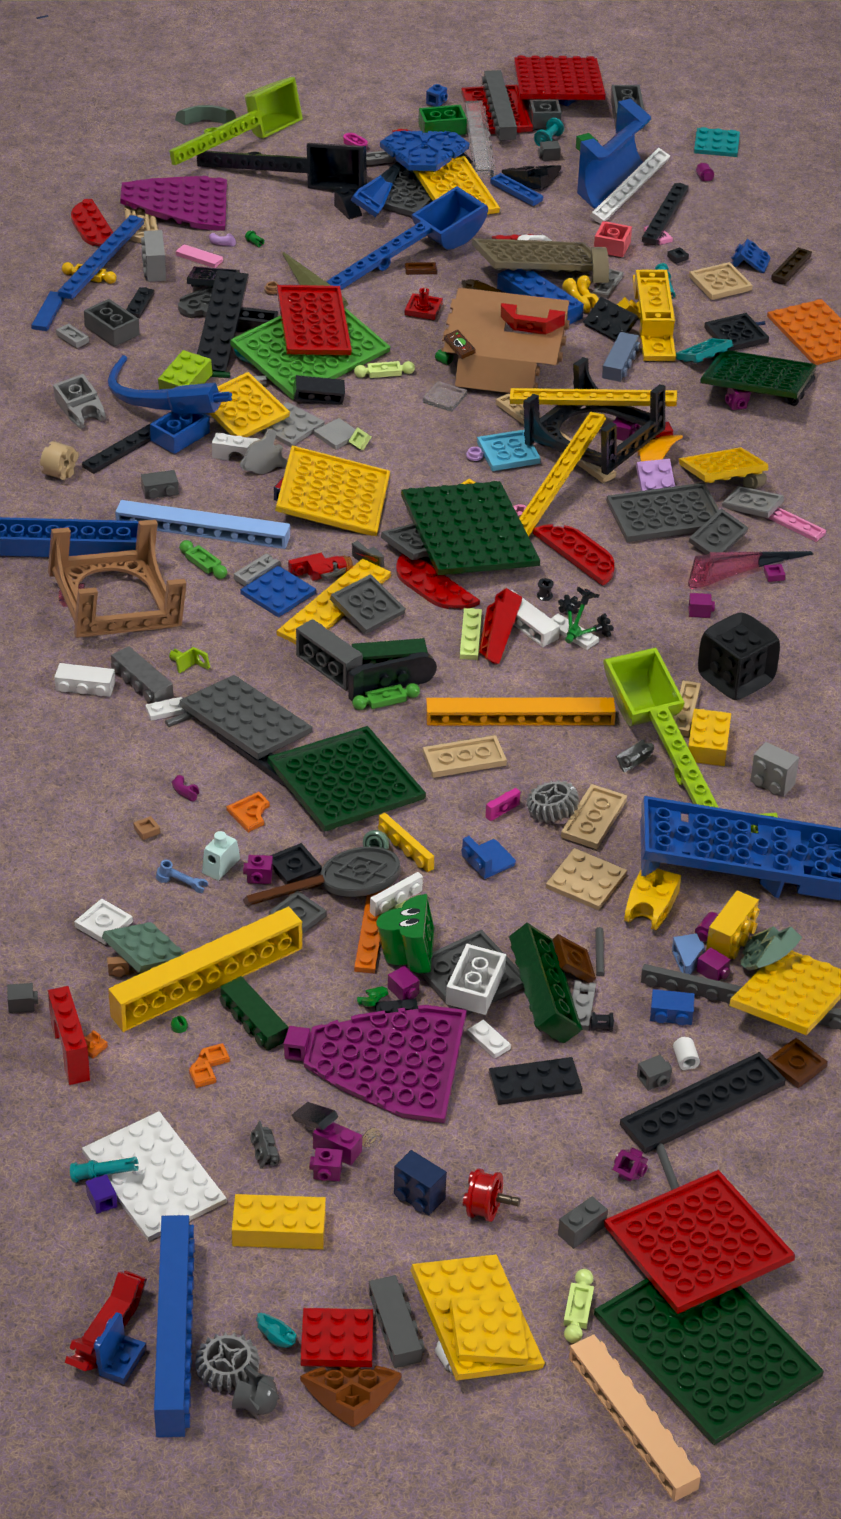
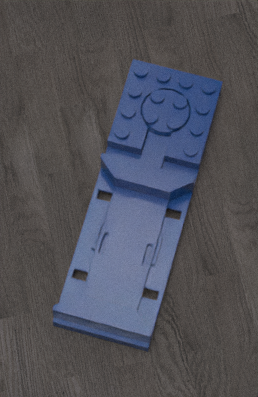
M649 796L643 797L641 803L642 816L640 819L641 876H647L659 868L660 863L760 878V884L776 898H779L784 883H791L797 885L798 894L841 900V828ZM681 814H688V822L681 821ZM751 825L758 826V833H751Z

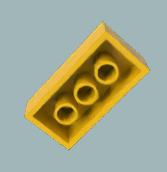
M235 1194L232 1246L323 1249L326 1197Z

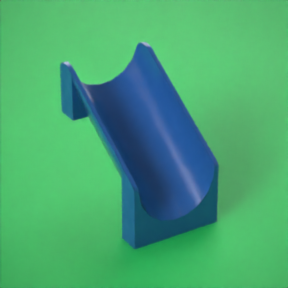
M632 99L618 101L616 134L606 144L602 146L594 138L581 141L577 193L594 209L643 163L637 151L635 134L651 120V116Z

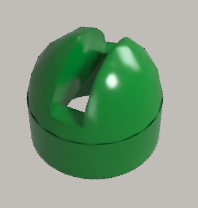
M181 1015L174 1017L171 1021V1030L175 1033L185 1032L188 1028L186 1018Z

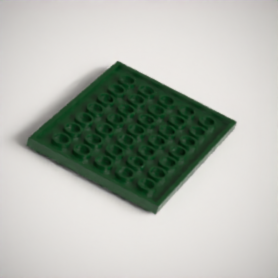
M500 481L442 485L437 487L427 486L425 488L401 490V497L437 575L540 566L541 560Z
M646 1278L594 1309V1316L713 1445L818 1380L824 1373V1370L741 1285L677 1314L650 1280Z

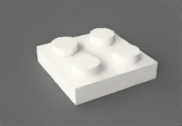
M100 899L76 919L74 923L77 929L106 945L108 943L102 939L103 932L115 928L128 927L133 922V917L104 899Z

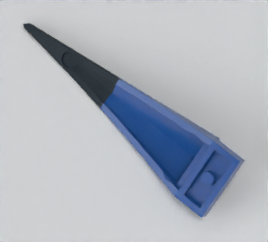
M397 161L374 180L359 188L351 198V201L370 215L376 217L386 202L402 164Z

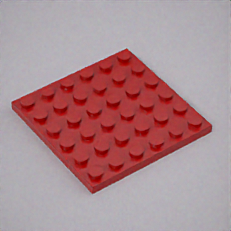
M719 1170L604 1220V1227L677 1314L795 1261V1253Z

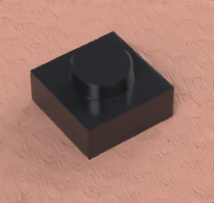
M679 247L668 251L667 257L677 264L688 260L689 254Z

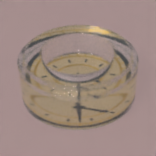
M376 1127L370 1128L362 1136V1145L368 1150L375 1148L382 1140V1132Z

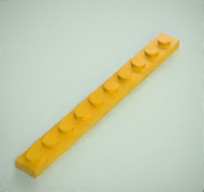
M511 388L509 400L510 404L520 405L529 396L536 394L539 395V405L650 406L651 390ZM665 390L666 407H677V390Z
M594 412L588 414L519 519L528 537L606 420L605 414Z

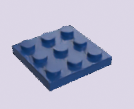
M277 566L240 589V594L279 618L316 594V588Z

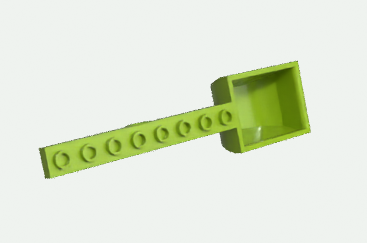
M295 77L285 78L247 93L244 96L247 114L220 127L207 128L204 130L203 135L169 150L172 165H178L246 131L251 130L257 137L265 138L301 121L303 118Z
M657 648L604 659L603 665L611 692L626 723L629 726H634L652 721L675 766V779L679 785L684 784L693 804L719 808L673 719V716L680 713L683 709L685 702Z

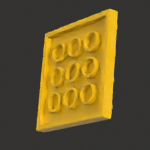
M249 372L217 386L219 392H231L232 401L221 402L218 410L214 413H209L230 435L249 437L290 416V411Z
M742 447L679 458V465L705 481V483H713L718 479L729 480L734 476L745 477L751 473L762 474V471H768V463Z

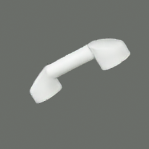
M521 235L517 239L552 241L545 235Z

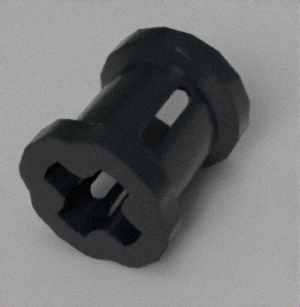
M542 578L539 580L538 599L549 601L553 598L551 590L554 582L551 579Z
M591 1012V1031L608 1029L609 1032H613L614 1017L612 1012L608 1015ZM598 1021H607L606 1023H598Z

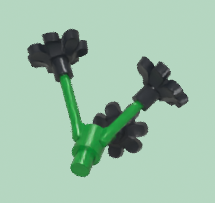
M577 586V591L582 595L581 601H578L576 596L570 599L568 594L564 595V600H558L560 605L559 611L561 613L565 612L568 615L569 629L565 638L567 643L570 644L573 639L593 631H601L604 636L611 637L610 631H614V627L609 625L611 621L607 618L606 613L597 617L598 624L592 628L582 631L578 626L584 607L588 604L589 599L599 598L600 594H595L588 589L583 590ZM572 614H577L575 622L573 624Z

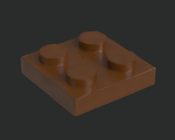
M557 934L553 938V943L560 968L564 972L575 975L580 980L592 983L596 977L587 949Z
M797 1038L767 1058L778 1072L797 1088H800L824 1070L828 1061Z

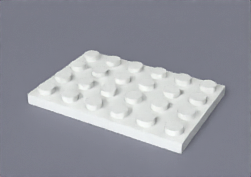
M159 1111L82 1148V1153L88 1161L105 1162L137 1157L139 1164H135V1166H139L138 1171L109 1174L107 1176L116 1192L117 1200L148 1242L161 1236V1216L189 1215V1221L227 1203L225 1195Z

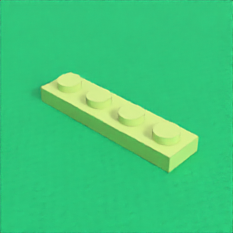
M464 608L460 659L478 660L482 609Z

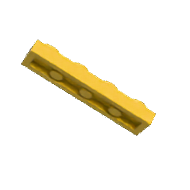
M386 813L379 815L378 829L387 835L392 844L400 847L407 857H411L419 868H423L426 872L433 870L434 855Z

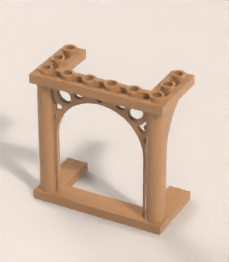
M156 519L138 521L136 550L69 556L71 534L69 527L51 529L48 574L50 577H55L75 623L74 634L76 638L164 629L182 625L187 583L185 579L167 580V585H165L155 555L158 525ZM96 572H125L141 579L148 586L159 610L96 617L98 596L96 587L78 589V586L85 577Z

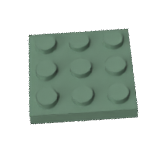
M151 922L107 930L102 935V939L139 973L148 971L153 967H157L185 954L180 947L175 945L167 935L163 934Z

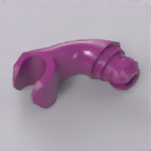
M177 775L172 780L174 790L181 796L194 802L199 794L198 786L195 784L185 786L184 777Z

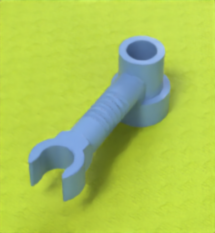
M170 860L161 861L160 867L156 872V879L159 882H169L173 877L190 885L197 893L204 892V888L201 886L207 887L208 882L205 879H194L173 869V863Z

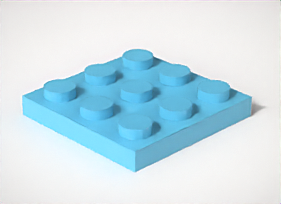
M524 430L477 437V444L481 448L492 471L540 464L541 458L534 445L529 446L525 444Z

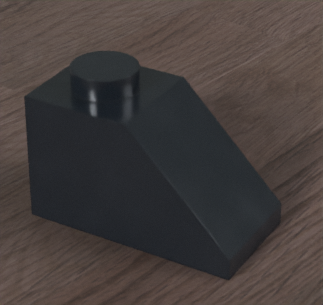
M341 188L334 191V206L349 220L362 216L360 207L351 201L354 193L349 188Z

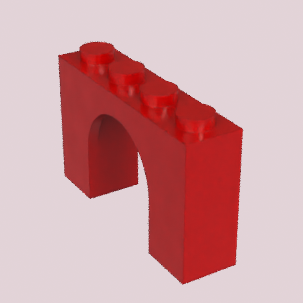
M69 986L48 990L50 1021L55 1039L60 1038L64 1070L68 1083L73 1085L90 1081L88 1047Z

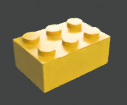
M704 709L693 710L688 748L696 763L725 766L731 713Z
M737 890L709 926L706 951L711 947L727 958L735 959L739 953V948L746 945L749 934H754L757 929L758 923H756V918L760 912L758 908L759 899Z

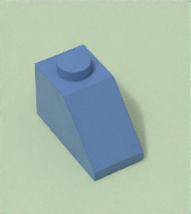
M697 933L673 937L672 952L680 972L692 974L697 967L698 958L702 953H705L704 943L699 940Z

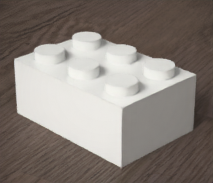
M466 944L446 987V1004L486 1015L505 973L506 954Z

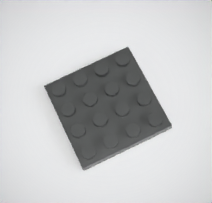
M482 929L434 951L432 954L431 972L419 973L445 1003L446 987L466 944L503 953ZM507 956L505 973L491 1003L524 988V984L520 979L519 969ZM448 1005L450 1008L462 1009V1008H458V1007H455V1006ZM467 1010V1015L473 1013V1011Z

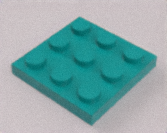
M706 127L697 128L694 153L737 157L740 131L722 130L719 128L708 129Z

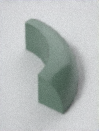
M198 105L178 111L175 121L185 126L194 122H200L201 120L226 124L236 119L234 111L224 107Z

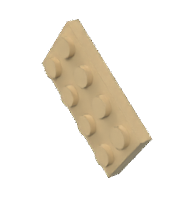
M496 735L423 747V755L432 778L501 767L507 764V759Z
M591 784L578 804V809L574 811V814L571 815L561 831V838L598 849L627 802V795Z

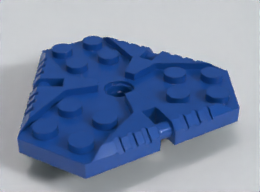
M395 131L380 141V148L390 156L396 157V160L408 170L437 171L452 161V158L455 159L468 150L469 142L457 133L449 131H428V133H422V131Z

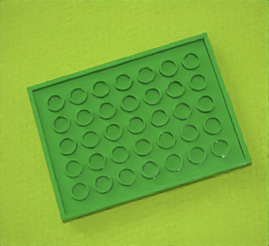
M345 307L352 349L351 355L287 354L281 316L230 340V345L292 400H294L293 385L296 375L336 379L354 370L356 366L364 365L390 352V346Z

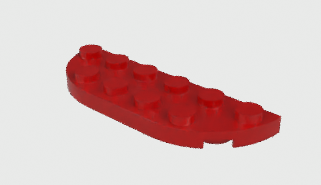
M84 199L72 209V223L81 238L89 245L101 246L113 234L112 229L93 199Z
M553 524L542 525L533 529V534L602 586L613 577L615 562L612 555L583 532L564 525V528L560 526L553 527Z
M403 553L398 558L396 573L400 581L430 603L445 609L459 608L460 610L480 605L478 598L445 575H437L434 567L421 558L411 560Z

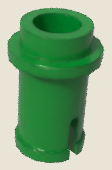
M248 231L245 235L246 241L252 242L257 247L264 244L265 240L256 235L254 231Z

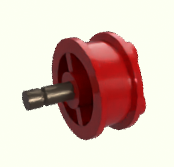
M481 1168L476 1169L475 1172H470L468 1193H465L463 1197V1206L466 1207L468 1217L482 1216L485 1217L486 1221L492 1222L497 1214L500 1203L519 1207L521 1198L502 1194V1173L488 1174Z

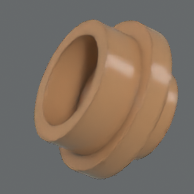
M275 281L267 282L265 292L277 294V285L279 284Z

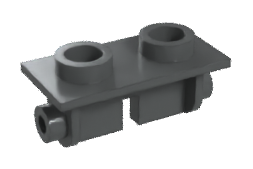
M641 740L615 756L623 772H627L651 757L654 745Z
M259 1121L251 1132L250 1140L254 1144L255 1158L258 1160L261 1169L265 1163H270L271 1166L277 1165L280 1157L277 1148L274 1147L275 1141L272 1130L268 1127H262L261 1121Z

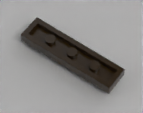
M798 247L772 274L771 280L786 284L810 259L812 251Z

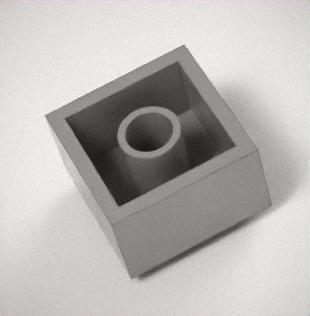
M765 742L754 754L750 782L771 791L773 794L784 797L795 785L799 757Z

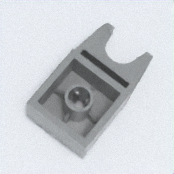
M84 374L53 385L56 402L67 417L80 429L85 428L84 420L86 418L94 417L100 421L106 420L105 411L97 392Z

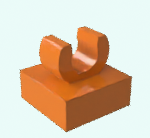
M94 1030L85 1036L88 1056L92 1059L108 1047V1042L102 1039L101 1035Z

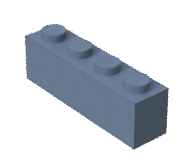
M619 333L603 364L602 378L621 382L622 378L627 376L632 360H635L636 351L639 352L640 349L639 335Z

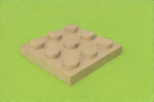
M730 262L689 272V277L711 300L752 291L753 285Z
M574 848L548 880L546 889L599 911L627 875V870Z

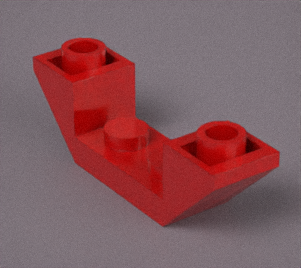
M501 303V318L515 331L546 335L565 325L566 311L549 309L548 317L541 318L517 314V305Z

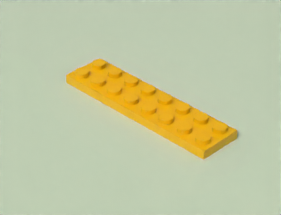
M360 560L276 631L277 636L296 644V628L311 619H314L329 630L345 616L330 600L331 594L370 574L382 585L391 577V571L367 560Z

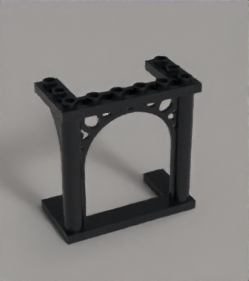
M582 357L573 364L574 389H599L589 374V359ZM659 384L650 391V413L632 406L586 405L585 408H581L584 405H557L540 418L539 395L532 394L523 401L525 444L531 446L534 443H538L563 453L570 441L562 436L560 426L568 418L587 412L607 413L642 426L617 446V424L610 422L601 429V453L589 448L586 449L580 460L601 467V473L608 475L665 430L666 386Z

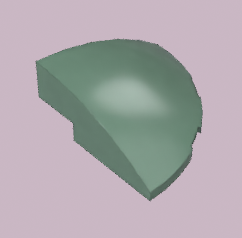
M774 926L751 936L743 950L745 956L741 959V965L747 970H755L770 965L786 956L799 943L802 936L791 926L781 931H778Z

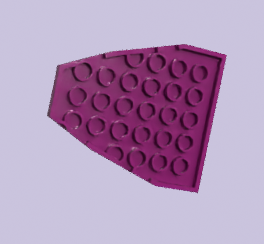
M185 176L122 182L120 204L130 206L136 210L138 208L145 209L146 214L165 220L174 218L177 221L176 223L182 224L184 221L190 223L192 228L225 231L227 179L220 177L211 178L208 176Z
M419 1005L418 1009L405 1011V1008H398V1012L385 1014V1011L364 1013L351 1016V1020L340 1023L338 1020H335L326 1025L313 1026L303 1062L304 1067L341 1091L401 1118L445 1123L467 1010Z

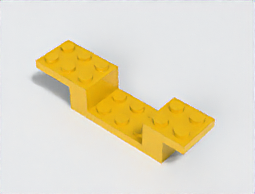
M636 270L635 275L632 277L635 299H639L641 319L639 332L643 361H676L673 339L675 318L667 270Z

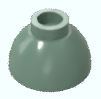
M372 830L365 834L363 847H380L388 850L389 839L384 832Z

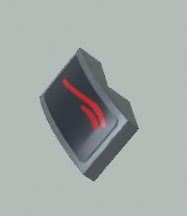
M358 540L352 543V556L358 561L364 559L384 568V555L375 547L367 549Z

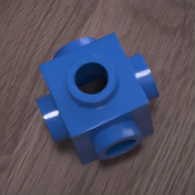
M434 84L426 91V104L438 107L448 99L447 87H443L440 84Z

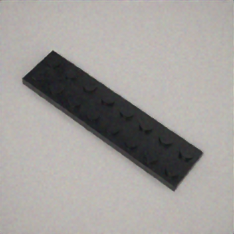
M217 270L197 355L211 359L212 371L227 372L232 351L230 340L235 338L248 284V273Z
M758 1052L621 1118L620 1126L646 1154L656 1149L661 1143L664 1145L784 1086L786 1079L761 1052Z

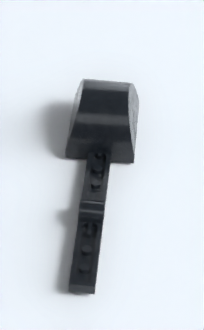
M307 143V157L261 154V152L235 153L205 151L197 155V166L307 173L308 188L340 190L341 188H349L351 191H357L367 184L366 146Z

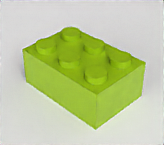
M182 350L158 378L159 390L173 389L182 385L205 384L213 374L211 359Z

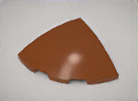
M375 1366L374 1370L361 1369L360 1367H340L337 1370L327 1371L325 1367H321L301 1375L300 1380L320 1404L341 1421L354 1428L385 1401L401 1379L402 1373L381 1366Z

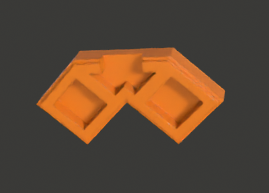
M223 1043L203 1048L196 1062L189 1068V1074L195 1088L216 1083V1077L211 1067L230 1062V1057Z

